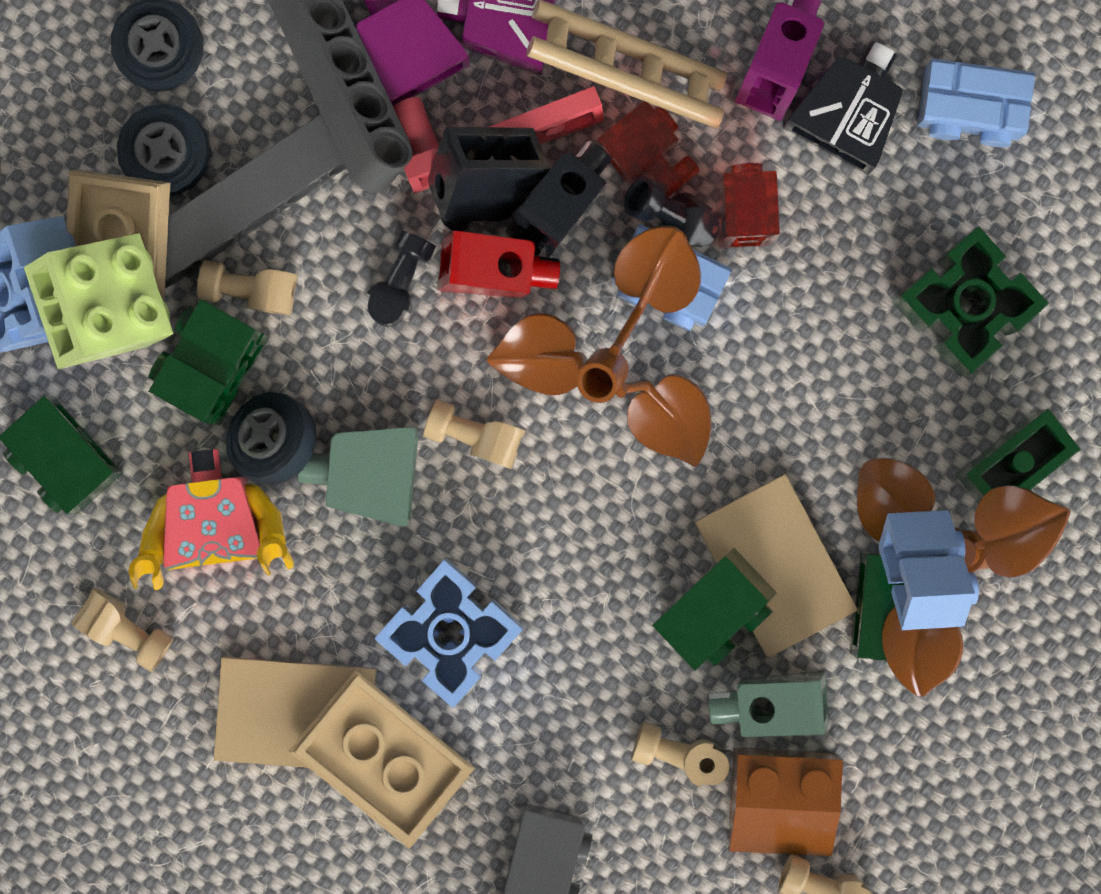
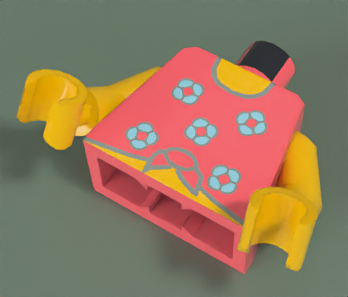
M219 449L188 453L192 483L168 486L167 494L158 498L143 529L138 557L130 563L128 571L134 589L138 588V580L142 575L153 574L152 583L154 590H159L164 584L160 568L162 563L164 564V570L258 559L265 574L270 576L269 565L273 559L282 557L288 570L293 568L294 560L285 545L286 539L280 510L260 486L248 483L246 477L222 479Z

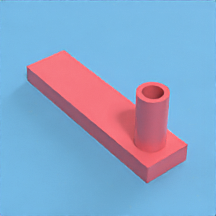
M595 86L489 127L533 128L540 145L604 121L602 103ZM412 97L400 101L393 108L411 144L412 158L404 170L412 190L416 194L430 188L428 176L439 144L421 98Z

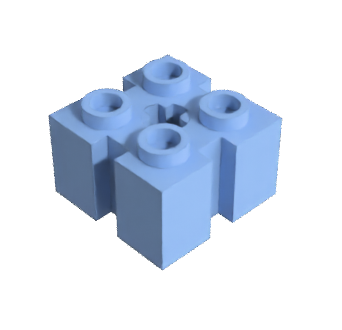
M63 216L8 225L0 230V353L48 342L24 267L47 252L76 246L73 236L67 230Z
M446 558L416 591L426 600L415 612L407 604L404 605L374 639L404 666H407L414 657L430 670L424 676L422 682L454 708L482 676L483 671L475 663L484 653L496 661L523 630L524 625L494 599L485 608L470 596V593L476 588L477 584ZM455 619L463 627L459 633L464 636V639L460 643L451 639L447 644H444L438 638L442 630L437 627V624L441 620L451 623Z

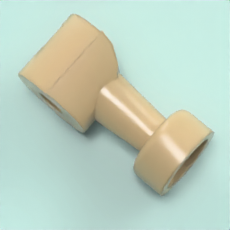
M204 260L198 277L197 298L198 300L202 299L206 302L216 303L220 301L224 294L247 300V308L251 310L291 316L298 275L273 269L263 270L256 274V276L227 274L223 263Z
M436 399L424 429V438L441 443L448 435L471 446L470 455L512 469L518 454L517 449L521 438L525 435V430L504 422L494 421L484 424L454 416L455 406L453 404Z
M97 588L91 590L86 602L71 622L72 626L85 634L86 637L101 645L110 646L113 640L138 652L136 663L151 673L158 666L174 640L173 637L160 629L154 630L150 635L125 617L123 605L117 598Z
M642 722L633 747L631 761L650 765L655 757L683 769L690 781L698 787L701 786V783L706 785L720 784L726 779L730 766L728 758L719 747L714 745L711 739L702 738L694 741L692 744L661 738L662 730L659 726Z
M793 854L788 857L777 886V893L801 894L802 892L806 894H872L857 875L846 874L836 879L810 872L808 860Z

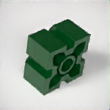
M979 226L966 233L937 260L945 271L938 275L931 268L921 274L892 301L918 332L930 326L937 332L942 339L933 348L960 377L974 373L1003 346L994 337L999 331L1005 336L1019 332L1049 304L1022 273L1008 278L997 265L1006 258V255ZM973 293L976 296L978 302L973 305L978 310L976 314L972 311L966 313L961 308L960 294L965 296Z
M200 299L196 307L189 305L180 316L174 332L180 335L181 339L172 355L163 351L154 362L148 376L154 382L148 392L203 423L220 426L240 391L238 389L247 373H250L270 337Z

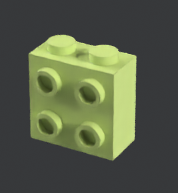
M140 233L47 252L24 267L58 369L146 348L174 334L170 324L168 306L161 298L153 274L152 258L148 251L145 250Z

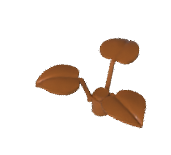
M659 226L645 230L635 236L618 255L614 269L615 284L622 293L639 298L610 348L598 349L586 360L584 353L574 352L577 344L576 335L566 322L550 314L536 313L518 321L499 345L489 354L487 362L514 383L546 395L565 394L577 386L579 392L587 400L595 403H604L611 400L615 394L623 398L627 393L643 391L633 397L627 410V423L634 437L648 449L680 459L696 467L706 452L712 428L710 406L705 394L697 384L679 374H669L663 377L656 387L648 380L625 383L629 373V366L625 357L620 353L648 303L661 312H677L687 307L699 292L701 285L700 264L684 232L674 226Z
M878 458L865 462L859 471L857 490L859 519L866 532L879 542L887 514L932 511L935 505V494L932 485L912 465L891 458ZM1002 486L990 490L983 496L975 511L974 523L976 529L961 531L965 541L964 559L968 572L974 573V571L990 568L991 571L1000 576L1018 577L1033 571L1048 557L1059 542L1071 513L1070 509L1019 486ZM895 607L885 620L882 631V644L886 660L895 677L913 694L922 697L927 696L935 687L950 678L956 671L963 654V636L959 627L902 630Z

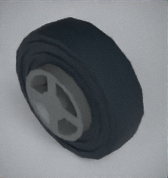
M140 0L129 5L117 17L111 32V55L118 70L131 83L149 91H168L185 84L198 70L204 54L203 34L196 19L181 4L171 0ZM160 50L163 51L159 54H152L153 52H158Z
M169 104L146 106L132 114L121 128L116 145L118 164L125 176L169 182L170 196L180 195L193 188L206 173L211 155L209 138L199 120L185 109ZM166 157H170V158H168V159H166V160H162L161 163L158 164L159 161H160V159H164V158H166Z
M267 392L256 395L239 408L230 422L226 435L227 455L233 467L253 482L267 485L287 482L300 473L312 457L317 440L316 424L309 410L287 394ZM277 434V438L274 441L272 437Z

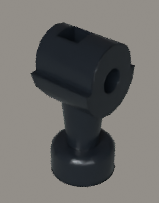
M646 176L637 178L626 192L624 208L628 215L645 222L657 217L661 220L663 226H674L683 231L690 246H707L718 235L720 229L718 218L711 213L712 209L691 193L683 192L668 198L662 184Z
M398 230L392 244L393 250L398 252L399 255L385 281L374 284L367 292L370 296L367 305L368 312L375 322L384 327H394L402 322L406 313L411 314L413 305L408 292L418 262L428 263L436 248V245L403 230Z

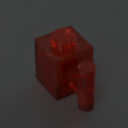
M645 101L640 103L597 139V144L610 155V164L628 186L646 172L652 180L662 184L666 197H669L700 172L699 167L688 155L673 167L667 162L664 157L676 148L679 140L674 134L679 129L678 125L665 109L658 106L653 109Z

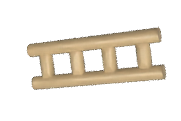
M544 0L537 1L532 13V19L548 25L547 37L545 41L533 36L527 48V57L715 129L719 127L724 116V109L707 103L708 90L712 88L721 91L727 79V72ZM568 33L596 43L594 59L566 49ZM616 51L642 61L641 77L614 67ZM662 70L689 79L688 94L685 95L662 86Z

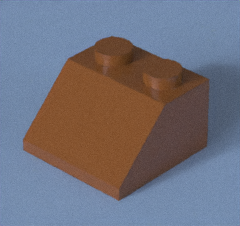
M733 747L728 850L731 852L832 856L841 814L843 759L835 752Z

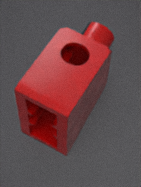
M453 231L442 240L437 291L522 298L530 294L531 287L557 289L560 277V259L534 256L535 243L533 241ZM499 260H505L509 263L511 267L510 277L502 275L499 271Z

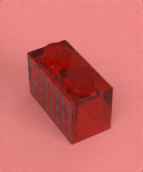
M761 163L732 165V172L723 173L716 186L717 218L720 223L718 232L719 249L770 246L780 235L777 171H763V164Z

